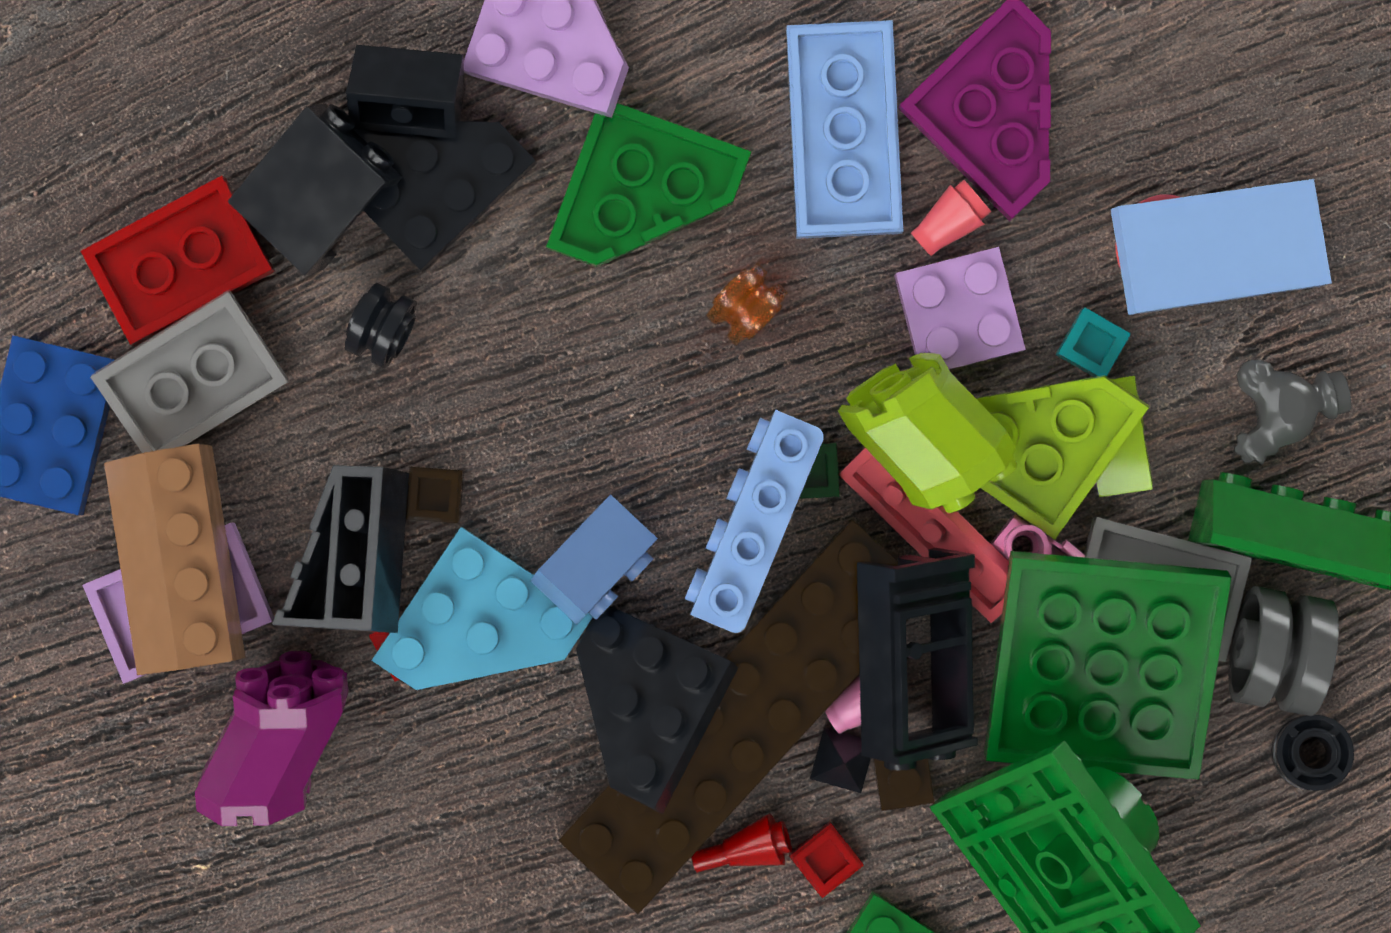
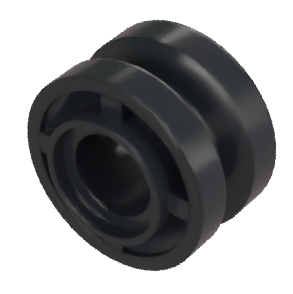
M375 283L368 293L366 292L361 297L354 309L347 326L344 349L356 356H360L367 349L371 350V362L384 369L387 368L392 360L399 356L410 336L416 319L414 314L417 301L403 295L395 302L390 301V288Z
M1304 715L1295 717L1280 727L1272 742L1271 756L1277 773L1288 784L1303 790L1321 791L1338 785L1346 778L1353 765L1354 746L1348 732L1334 719L1323 715ZM1309 737L1318 739L1325 748V758L1316 768L1307 767L1299 756L1301 743Z

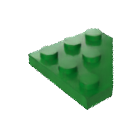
M619 103L616 104L612 118L595 113L546 248L586 264L599 267L733 204L750 159L751 151Z

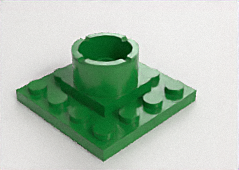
M1065 741L939 797L929 807L1021 933H1195L1201 926L1188 909L1183 897L1174 890L1153 861L1150 853L1158 844L1159 826L1150 805L1144 804L1141 800L1142 794L1131 782L1109 769L1097 766L1085 768L1082 760L1071 750Z

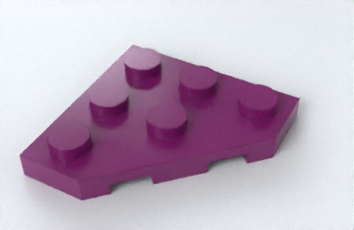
M1006 0L898 107L1009 221L1050 182L1049 129L1051 128V85H1049V59L1051 53V30L1021 0Z

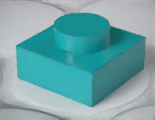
M1084 307L1080 310L1055 355L1093 377L1107 376L1131 333Z

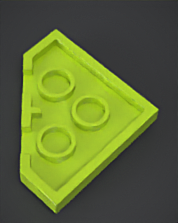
M1105 375L976 398L1008 432L1016 447L1013 458L1018 465L1016 470L1006 478L996 482H988L981 489L1055 540L1150 406Z

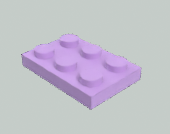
M229 523L225 525L243 635L273 622L274 616L235 523ZM121 569L83 584L82 586L123 684L145 676H137Z

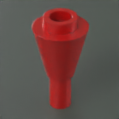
M769 813L723 840L722 844L697 850L691 859L697 873L727 864L730 866L785 865V854L792 852V844L784 821L775 822V819Z

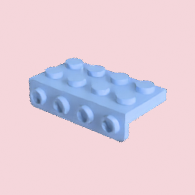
M778 410L774 411L770 421L763 418L759 419L747 447V450L756 453L749 472L741 468L738 469L726 499L735 502L728 522L717 519L706 545V549L715 552L707 572L699 568L696 569L686 593L685 600L694 603L690 615L733 633H739L744 630L823 442V432L821 429Z

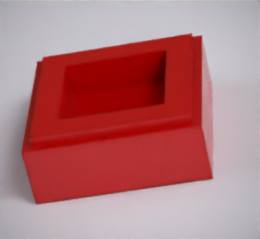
M830 821L789 853L791 860L821 898H824L864 866L860 858Z

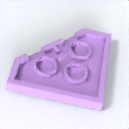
M485 0L463 62L464 72L467 75L610 118L613 116L629 69L621 50L617 47L596 0Z

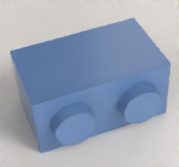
M610 494L538 569L530 581L576 625L588 613L597 620L618 597L611 588L624 575L632 582L654 559L646 551L658 538Z

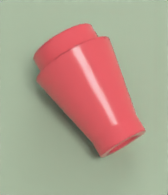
M963 180L955 188L951 184L948 186L926 217L911 234L926 252L933 256L943 247L985 225L982 220L992 211L970 185Z

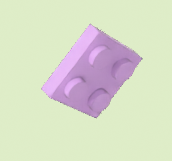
M999 247L898 272L894 275L915 355L919 353L940 354L948 369L952 370L1026 350Z

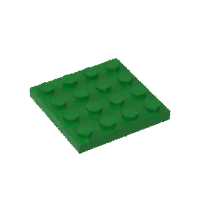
M1010 551L984 747L986 761L1015 763L1065 741L1071 750L1082 760L1085 768L1097 766L1117 773L1199 780L1232 578L1229 572L1218 569Z

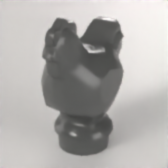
M1260 359L1248 360L1243 363L1236 374L1237 382L1242 391L1254 401L1257 425L1247 434L1239 433L1236 436L1237 445L1234 447V452L1241 456V460L1244 463L1250 464L1252 461H1256L1262 465L1266 457L1275 455L1280 447L1300 442L1307 437L1314 427L1319 412L1332 420L1336 419L1339 414L1350 412L1351 395L1343 373L1341 371L1327 373L1323 370L1316 375L1314 383L1310 384L1295 373L1276 371L1270 363Z

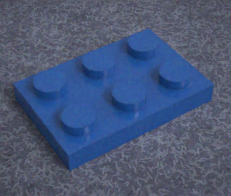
M12 335L0 384V497L75 515H84L110 405L90 377L94 372L111 363L114 359Z

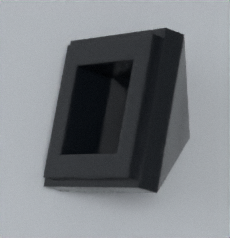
M823 727L810 779L861 793L871 760L869 757L862 756L861 737L844 732L839 734L836 730Z

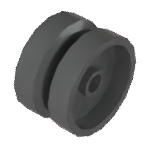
M1253 586L1246 594L1233 633L1228 670L1229 692L1232 701L1265 707L1275 696L1280 710L1313 716L1320 709L1327 695L1335 667L1338 650L1339 620L1338 610L1334 601L1300 595L1290 605L1285 591Z

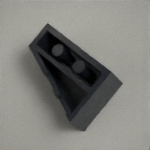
M333 465L309 529L313 532L301 562L296 561L290 576L294 579L283 609H277L272 625L398 633L409 473L386 467Z

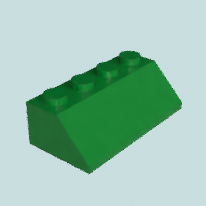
M1220 472L1218 480H1202L1188 541L1391 591L1390 511L1376 510L1374 518L1355 514L1357 504L1329 497H1324L1322 505L1302 501L1304 491L1280 485H1272L1270 493L1250 488L1251 478Z

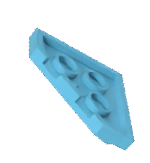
M460 527L400 617L398 633H389L371 661L413 689L419 690L565 660L593 617L588 613L576 625L530 581L534 574L465 528Z

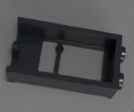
M933 548L929 549V558L916 555L898 556V566L868 561L857 562L862 756L884 761V767L887 769L910 770L917 767V761L952 759L956 757V751L978 745V737L972 736V733H974L972 599L970 598L969 591L971 590L969 569L975 568V554ZM930 615L931 642L922 644L909 642L907 644L906 619ZM931 652L932 728L908 733L907 657L919 659L922 653Z

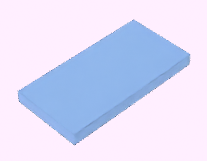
M893 20L787 25L786 38L796 239L902 234L903 214Z
M1314 179L1123 205L1110 209L1128 315L1332 284Z

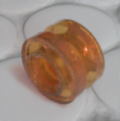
M759 263L754 265L749 271L746 269L742 270L713 299L711 303L714 306L706 314V317L714 325L724 322L730 325L726 337L735 346L739 345L745 338L751 340L782 309L783 306L780 303L789 294L780 284L767 287L764 284L768 272Z

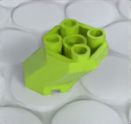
M919 353L909 358L913 365L912 368L900 371L895 363L882 369L853 389L846 397L850 406L841 405L838 412L848 430L898 482L913 506L927 509L943 506L947 513H953L968 506L975 499L974 492L986 483L1002 480L1016 470L1018 465L1013 458L1016 447L1006 429L949 371L940 354Z

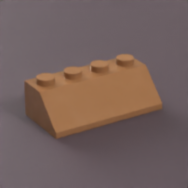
M193 444L144 452L105 462V473L137 676L219 664L246 658L213 447L204 444Z

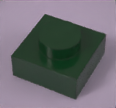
M837 443L821 444L799 499L840 497Z

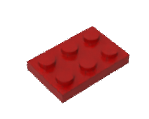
M222 175L80 251L130 345L137 346L229 289L234 294L276 272L250 223L227 202L234 193L226 178Z

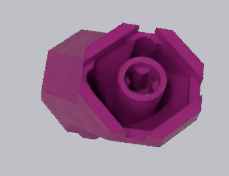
M289 651L279 657V661H274L258 668H246L236 673V688L233 693L234 711L203 769L195 790L197 812L220 826H237V816H252L253 826H269L305 810L307 803L306 793L309 794L311 790V774L343 713L348 696L347 673L343 669L334 667L322 660H312V655L307 651Z

